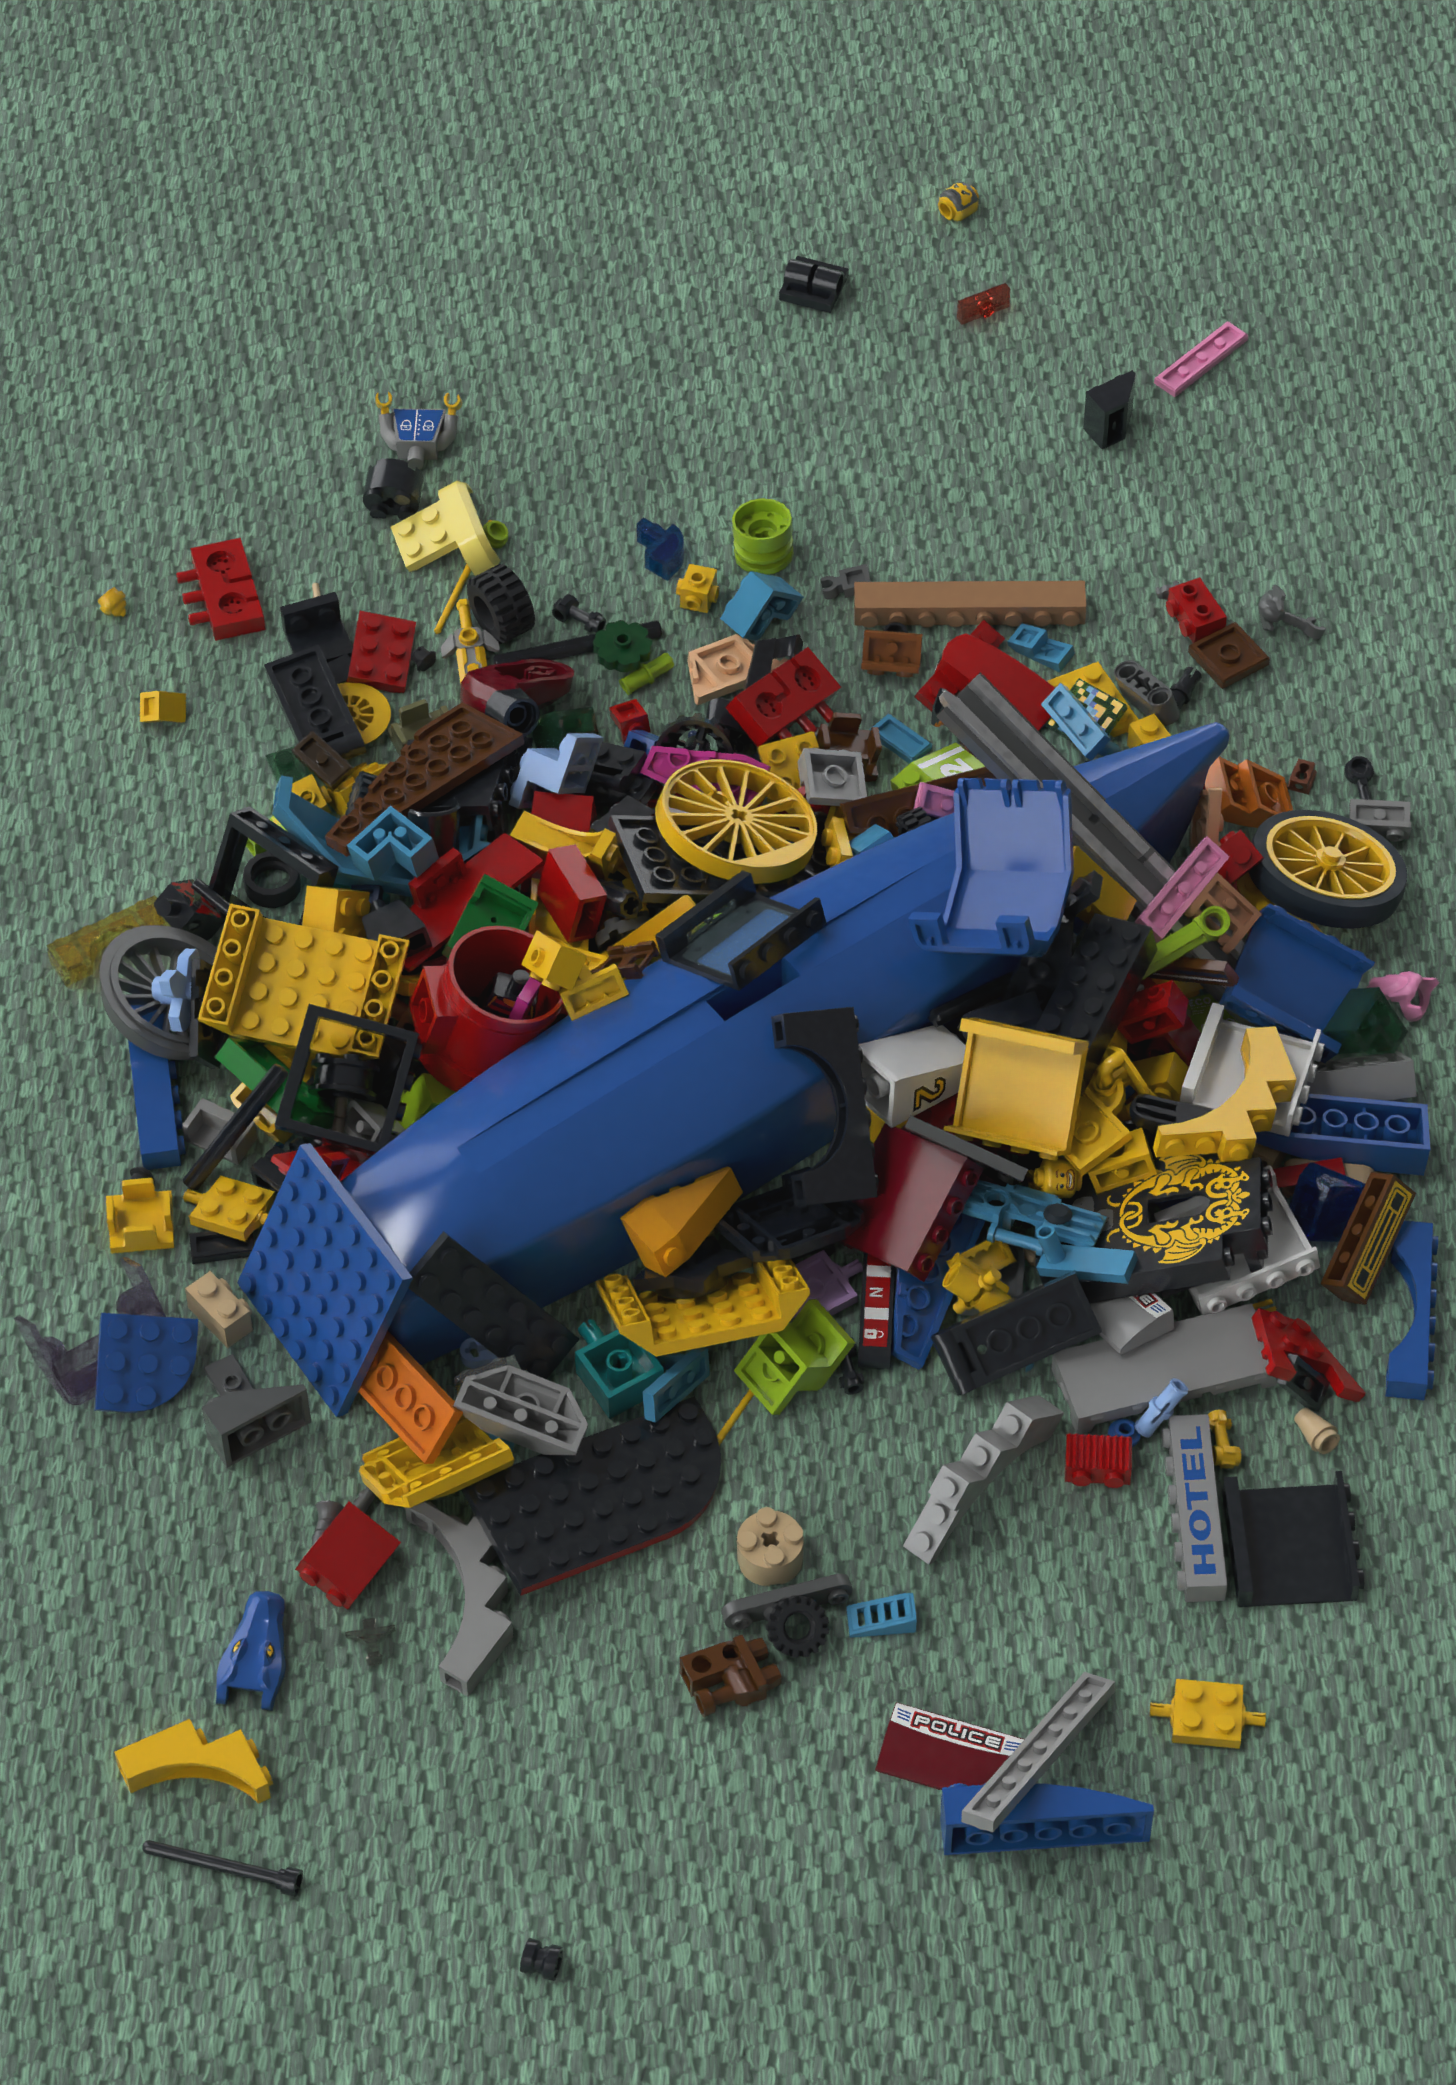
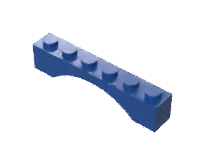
M1404 1221L1391 1248V1263L1402 1275L1413 1300L1414 1321L1402 1342L1389 1353L1386 1369V1397L1424 1400L1426 1390H1432L1434 1370H1428V1362L1434 1361L1435 1343H1429V1335H1434L1436 1316H1430V1308H1435L1437 1290L1431 1289V1281L1436 1282L1438 1266L1436 1262H1432V1255H1437L1438 1236H1433V1223Z

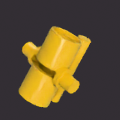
M959 1252L953 1256L951 1260L953 1265L946 1273L942 1286L958 1297V1300L953 1304V1310L957 1314H962L964 1311L973 1308L982 1312L1012 1298L1007 1294L1009 1286L1000 1281L1001 1273L999 1270L993 1268L987 1272Z

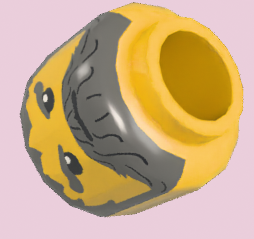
M964 182L955 183L940 194L938 203L940 213L948 220L962 221L977 211L979 205L978 192L973 186H969Z

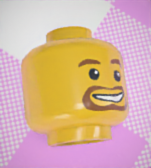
M1058 1157V1160L1043 1159L1040 1168L1034 1169L1033 1182L1034 1186L1039 1187L1040 1191L1057 1195L1058 1198L1067 1199L1073 1197L1076 1191H1080L1082 1175L1065 1157Z

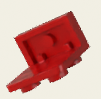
M1241 829L1237 833L1233 830L1230 831L1219 841L1221 844L1219 847L1229 858L1217 873L1231 886L1264 860V857Z

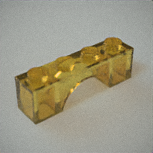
M154 895L145 900H140L124 910L112 913L96 923L86 925L80 930L68 936L58 938L46 945L49 961L65 986L67 987L93 975V963L97 954L121 933L132 928L148 925L171 927L156 912L154 902L157 897Z

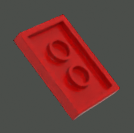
M359 610L347 683H362L377 690L404 693L416 621Z

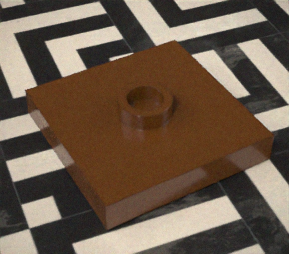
M1236 622L1200 639L1188 647V653L1222 689L1259 671L1270 663V658Z

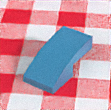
M1024 623L1019 626L1007 641L1008 646L1017 653L1057 672H1061L1075 654L1073 645L1049 639L1047 630Z

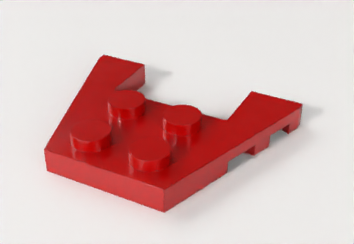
M1258 1308L1251 1318L1257 1340L1264 1343V1348L1261 1351L1262 1358L1269 1361V1364L1265 1367L1269 1376L1290 1382L1297 1371L1287 1356L1288 1354L1298 1355L1317 1372L1323 1373L1338 1397L1359 1402L1365 1396V1391L1312 1332L1311 1327L1300 1318L1292 1319L1278 1311L1270 1312Z

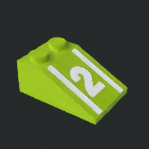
M955 742L911 762L890 780L891 788L895 790L985 766Z

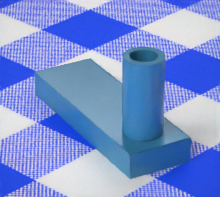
M1059 683L1041 703L1086 758L1093 760L1097 754L1104 757L1121 751L1120 746L1111 741L1108 734L1064 684Z
M1044 1224L1036 1231V1236L1043 1250L1036 1267L1040 1276L1058 1278L1075 1270L1078 1278L1081 1280L1128 1284L1138 1261L1135 1251L1062 1245L1054 1227L1050 1224Z
M707 1347L691 1349L686 1355L677 1352L656 1357L662 1367L668 1370L642 1392L646 1420L656 1423L710 1375Z

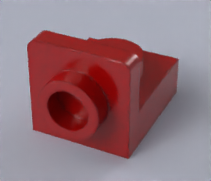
M637 699L609 707L610 717L620 729L623 744H625L628 732L631 730H644L651 733L648 714Z

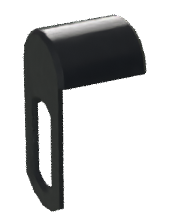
M453 797V808L447 811L427 813L409 810L408 819L433 838L439 858L452 848L459 851L460 802Z

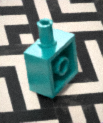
M589 1319L590 1328L585 1322L578 1328V1333L588 1345L575 1351L576 1373L608 1418L611 1419L643 1401L642 1392L664 1374V1368L654 1355L621 1335L618 1329L604 1335L596 1321Z

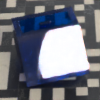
M1310 1162L1299 1175L1289 1206L1307 1240L1339 1242L1365 1183Z

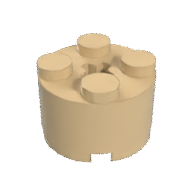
M770 1507L761 1508L757 1513L748 1517L740 1526L737 1534V1560L743 1575L751 1582L761 1586L784 1584L795 1578L803 1564L804 1537L802 1527L788 1514L774 1511Z

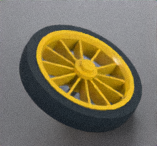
M1316 810L1282 812L1265 820L1259 826L1251 841L1264 857L1263 861L1249 871L1253 883L1276 906L1284 908L1288 913L1303 920L1334 928L1354 929L1369 927L1388 919L1396 911L1403 898L1407 882V868L1401 855L1379 833L1350 818Z

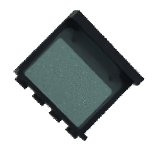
M742 870L657 933L655 938L662 961L740 991L826 926L827 922L820 898L815 897L800 909L791 907L757 894L751 873Z

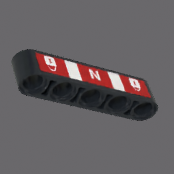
M864 1253L858 1368L890 1370L895 1267Z

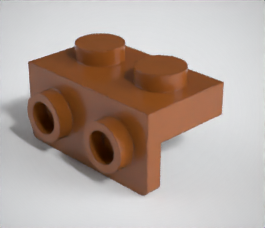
M865 630L861 669L867 670V673L871 675H884L885 671L896 672V676L913 677V674H919L923 634Z

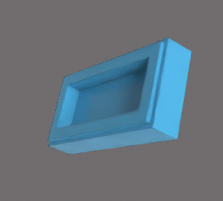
M887 714L873 726L879 729L881 744L909 764L924 757L932 750L930 742L890 714Z

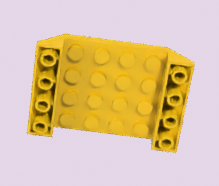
M230 904L198 1021L233 1037L295 1050L309 1004L388 1025L410 941L379 934L378 941L292 924L264 918L260 909ZM320 1019L311 1053L331 1054L335 1058H343L344 1054H357L362 1056V1060L379 1059L385 1036Z
M792 1259L753 1262L754 1273H736L732 1278H729L728 1283L720 1290L708 1295L687 1299L666 1298L658 1295L655 1291H646L637 1296L627 1275L610 1274L605 1276L603 1280L595 1281L596 1287L619 1333L656 1357L783 1331L810 1296V1289Z

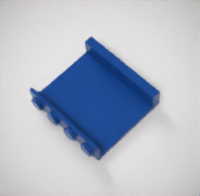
M1269 903L1260 911L1262 915L1251 927L1233 969L1239 977L1238 983L1233 987L1226 986L1219 1004L1224 1005V1008L1258 1027L1276 1026L1279 1034L1313 1042L1316 1030H1322L1319 1043H1323L1325 1046L1321 1062L1326 1063L1339 1052L1341 1043L1336 1041L1362 975L1372 968L1375 962L1366 958L1364 953L1352 950L1341 944L1336 937L1325 935L1316 930L1309 922L1291 916L1284 908Z

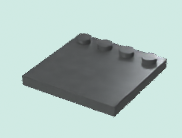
M911 1115L906 1123V1131L963 1155L984 1170L987 1167L997 1172L995 1178L1006 1184L1013 1185L1014 1181L1023 1182L1028 1169Z

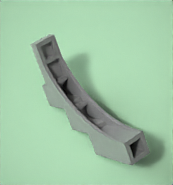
M1040 1395L1006 1402L993 1428L975 1433L960 1461L944 1464L928 1491L931 1496L903 1547L927 1564H932L937 1559L956 1525L980 1494L1022 1453L1041 1442L1047 1441L1055 1431L1064 1412Z
M427 1500L412 1508L405 1507L406 1519L434 1535L444 1546L456 1565L465 1591L463 1619L451 1649L439 1665L440 1681L469 1697L513 1638V1626L509 1617L501 1611L496 1610L494 1612L495 1608L508 1593L507 1576L498 1567L490 1565L497 1556V1553L475 1516L466 1526L459 1517L455 1515L448 1516Z

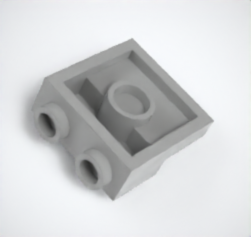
M819 748L803 749L797 763L800 786L805 785L806 799L809 804L840 806V803L867 797L861 752L823 750Z

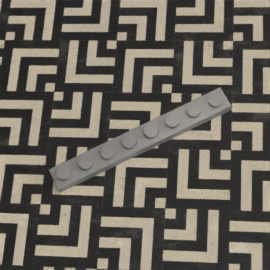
M1084 1672L962 1810L961 1822L975 1826L980 1830L994 1832L1114 1694L1115 1681Z

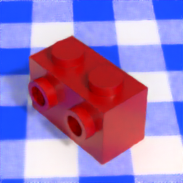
M1200 577L1169 588L1168 601H1166L1167 612L1170 617H1176L1182 635L1189 637L1192 643L1226 627L1227 616Z
M1173 980L1138 991L1131 1000L1118 1026V1030L1130 1044H1134L1184 1027L1189 1000Z

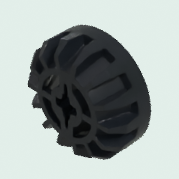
M695 713L692 717H686L683 714L678 716L676 721L669 722L664 727L656 746L677 748V745L683 746L684 749L695 750L697 743H699L698 751H715L733 754L736 751V745L730 738L731 732L729 729H723L718 724V719L714 717L711 720L703 718L702 713ZM698 729L696 735L689 737L686 741L679 739L685 732ZM707 733L715 739L718 751L711 749L710 743L706 739Z

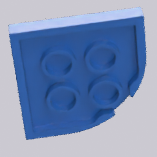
M101 1313L94 1411L137 1413L154 1409L173 1398L186 1384L194 1368L197 1352L198 1319Z

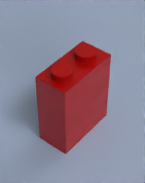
M576 844L548 849L537 890L538 896L567 943L594 938L607 897L605 890Z
M349 1501L302 1558L295 1570L300 1573L301 1579L308 1585L317 1586L326 1593V1598L333 1605L344 1607L348 1610L401 1542Z

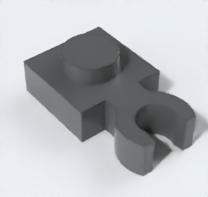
M867 564L839 570V577L825 576L820 579L822 588H824L822 590L825 599H833L843 592L845 598L854 596V582H871Z

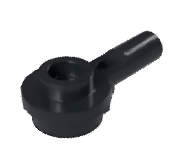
M1362 756L1353 757L1346 763L1344 775L1347 780L1357 785L1360 799L1372 800L1368 782L1373 777L1374 768L1367 758Z

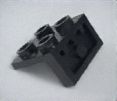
M336 592L280 607L283 631L293 654L319 644L327 663L345 654L351 657L353 646L341 620L339 599Z

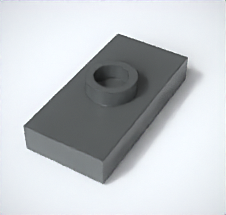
M234 1354L204 1367L205 1373L218 1396H223L231 1391L253 1389Z

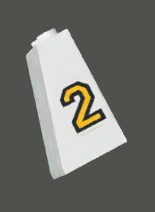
M933 1025L858 1045L863 1052L861 1070L862 1077L867 1083L866 1106L891 1128L908 1120L910 1115L915 1116L959 1091L966 1045L959 1040L956 1034L951 1033L943 1025L939 1027Z

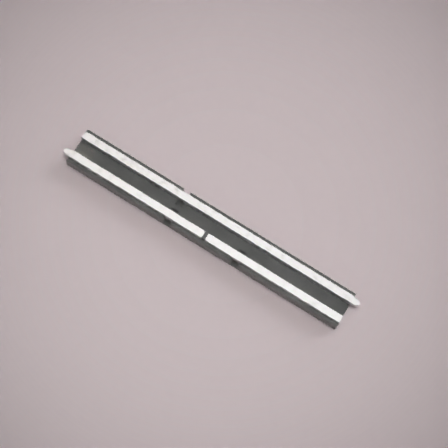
M981 672L956 697L952 693L944 691L939 696V700L945 708L936 717L997 779H1010L1011 784L1014 779L1039 780L1041 788H1044L1042 780H1064L1066 782L1067 788L1071 789L1073 846H1078L1137 900L1130 913L1137 919L1174 875L1176 870L1116 809H1112L1105 802L1106 799ZM1203 904L1200 907L1202 911H1204L1207 908ZM1182 915L1165 937L1192 922V918L1188 919L1185 915ZM1209 916L1220 927L1218 919ZM1228 928L1226 933L1231 936L1233 931ZM1242 938L1229 954L1223 952L1220 949L1221 945L1215 940L1200 945L1182 957L1227 961L1234 969L1245 940ZM1199 983L1218 1003L1220 1002L1226 986ZM1224 1008L1239 1024L1258 1027Z

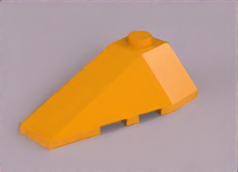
M727 1166L696 1178L694 1183L684 1187L675 1186L670 1188L666 1194L658 1197L654 1195L647 1197L621 1216L620 1219L643 1265L666 1278L693 1255L743 1191L732 1169Z

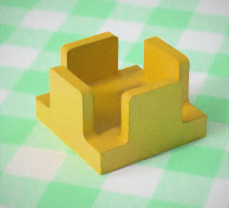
M153 1178L130 1179L122 1181V1195L106 1196L111 1254L174 1248L171 1190L155 1191Z

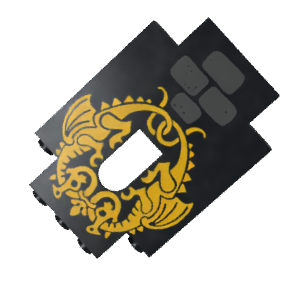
M1153 1152L1152 1156L1157 1175L1096 1194L1088 1172L1084 1174L1080 1191H1076L1071 1198H1059L1062 1199L1061 1203L1107 1216L1106 1223L1094 1247L1135 1251L1138 1257L1128 1284L1079 1279L1089 1302L1095 1303L1230 1280V1266L1235 1265L1234 1255L1237 1254L1244 1255L1251 1273L1264 1268V1259L1268 1258V1236L1273 1235L1271 1218L1268 1216V1212L1273 1211L1272 1198L1268 1192V1188L1273 1187L1270 1169H1264L1260 1157L1238 1162H1220L1217 1153L1156 1157ZM1193 1196H1205L1210 1200L1209 1206L1200 1214L1149 1223L1150 1204ZM1061 1242L1062 1245H1072V1244H1068V1243ZM1035 1255V1268L1037 1267L1041 1256ZM1039 1275L1042 1284L1057 1278Z

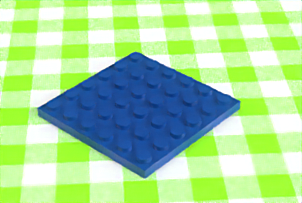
M311 1143L299 1146L237 1283L336 1417H340L348 1413L413 1277Z

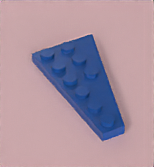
M962 1213L959 1215L947 1242L939 1253L934 1267L928 1274L925 1282L897 1268L891 1343L892 1356L918 1370L924 1366L933 1344L931 1336L938 1332L954 1295L942 1286L943 1279L950 1269L946 1261L953 1258L957 1252L961 1254L975 1246L985 1220Z

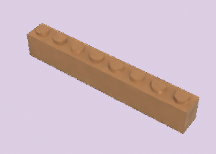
M1085 581L854 582L855 626L867 628L876 625H888L893 622L903 625H921L922 627H931L933 625L960 627L962 625H979L983 620L989 625H1008L1011 627L1019 626L1022 623L1040 627L1049 624L1076 626L1078 624H1085L1086 619Z

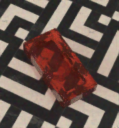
M1004 283L958 300L957 320L963 325L981 317H990L994 312L1008 308L1010 306L1009 286Z

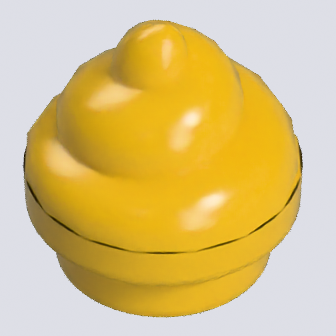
M113 587L98 599L97 602L101 605L100 610L104 614L116 617H124L126 615V596L122 590L118 591Z

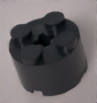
M386 458L378 460L373 467L370 465L363 493V503L370 511V516L372 518L385 519L386 515H397L400 520H404L417 513L424 476L417 467L414 471L408 467V462L400 459Z

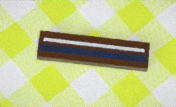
M1180 957L1149 976L1153 979L1230 987L1237 985L1239 980L1238 975L1227 961Z

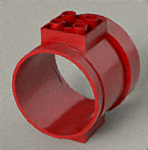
M507 926L481 927L468 932L457 941L450 953L446 966L423 967L409 1002V1007L415 1026L414 1032L419 1033L418 1042L424 1043L420 1061L427 1071L447 1088L457 1092L485 1070L569 1015L559 992L542 984L539 987L535 1018L513 1020L498 1017L479 1008L467 998L479 997L497 972L513 975L516 970H525L530 974L531 971L521 964L534 935Z

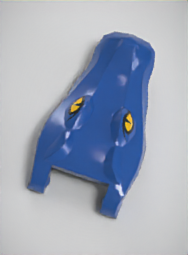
M256 1591L249 1596L243 1618L219 1663L216 1704L226 1705L230 1688L263 1692L261 1709L273 1711L275 1698L286 1671L284 1631L282 1626L285 1601L279 1594L270 1591Z

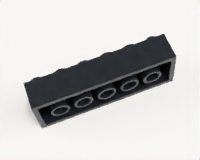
M1095 913L1034 1028L1037 1031L1089 1041L1080 1093L1081 1097L1158 950L1152 927Z

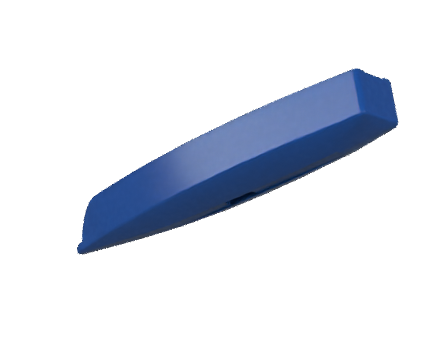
M1214 722L1073 767L1106 799L1105 802L1112 809H1116L1170 863L1191 823L1201 797L1200 792L1203 790L1209 767L1228 745L1229 730L1222 724ZM951 813L859 853L770 897L772 900L797 909L802 908L815 897L820 898L827 925L740 991L664 962L660 958L645 967L642 971L644 976L641 979L624 980L629 995L573 1021L567 1015L485 1070L418 1119L342 1179L340 1183L408 1272L414 1268L444 1231L543 1308L639 1258L620 1217L643 1199L652 1195L658 1197L666 1194L670 1188L675 1186L684 1187L694 1183L696 1178L728 1166L732 1169L743 1191L735 1201L737 1202L832 1141L836 1127V1105L829 1082L818 1066L806 1056L789 1049H775L771 1017L783 1013L854 1007V1014L857 1015L859 1020V1030L857 1032L859 1045L933 1026V1023L928 1021L930 1010L1015 970L1021 957L944 954L923 950L918 947L913 939L908 921L912 912L942 913V917L944 916L956 871L954 813ZM772 912L764 913L698 964L731 976L727 963L787 918ZM1078 917L1074 918L1073 932L1076 935L1080 933L1084 921ZM962 1016L943 1026L951 1033L956 1034V1028ZM409 1288L388 1329L420 1365L459 1348L466 1339L472 1338Z

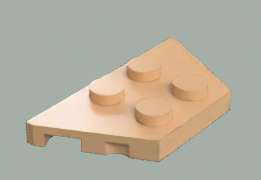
M735 634L688 653L687 662L694 701L697 706L744 688L755 644ZM784 657L781 661L773 659L771 673L774 669L788 661V659Z
M1209 788L1200 792L1201 797L1191 820V853L1206 836L1216 845L1221 846L1218 841L1219 832H1222L1224 828V820L1221 814V788Z

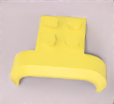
M455 481L438 490L440 499L438 502L391 526L405 567L409 572L418 570L457 548L460 549L466 563L475 576L500 563L498 555L493 550L485 534L470 496L473 490L467 483Z

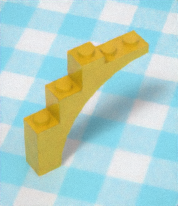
M1276 1026L1246 1028L1240 1049L1244 1064V1080L1235 1094L1221 1106L1203 1116L1181 1123L1158 1126L1153 1145L1156 1157L1217 1153L1220 1162H1238L1252 1158L1257 1139L1255 1132L1271 1131L1277 1110L1275 1103L1291 1102L1297 1080Z

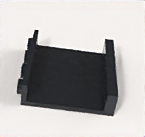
M1335 1471L1333 1485L1239 1490L1237 1476L1224 1477L1222 1498L1238 1607L1357 1601L1359 1589H1364L1363 1569H1357L1356 1560L1360 1559V1547L1358 1540H1353L1352 1531H1355L1354 1512H1348L1347 1503L1351 1502L1350 1484L1344 1483L1342 1471Z

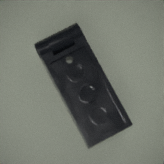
M319 644L264 664L268 681L297 744L311 731H314L345 760L367 753L361 734L357 729Z
M1074 1270L955 1323L951 1327L933 1334L931 1340L957 1396L1102 1333V1328ZM985 1345L987 1349L982 1352L978 1350V1346Z

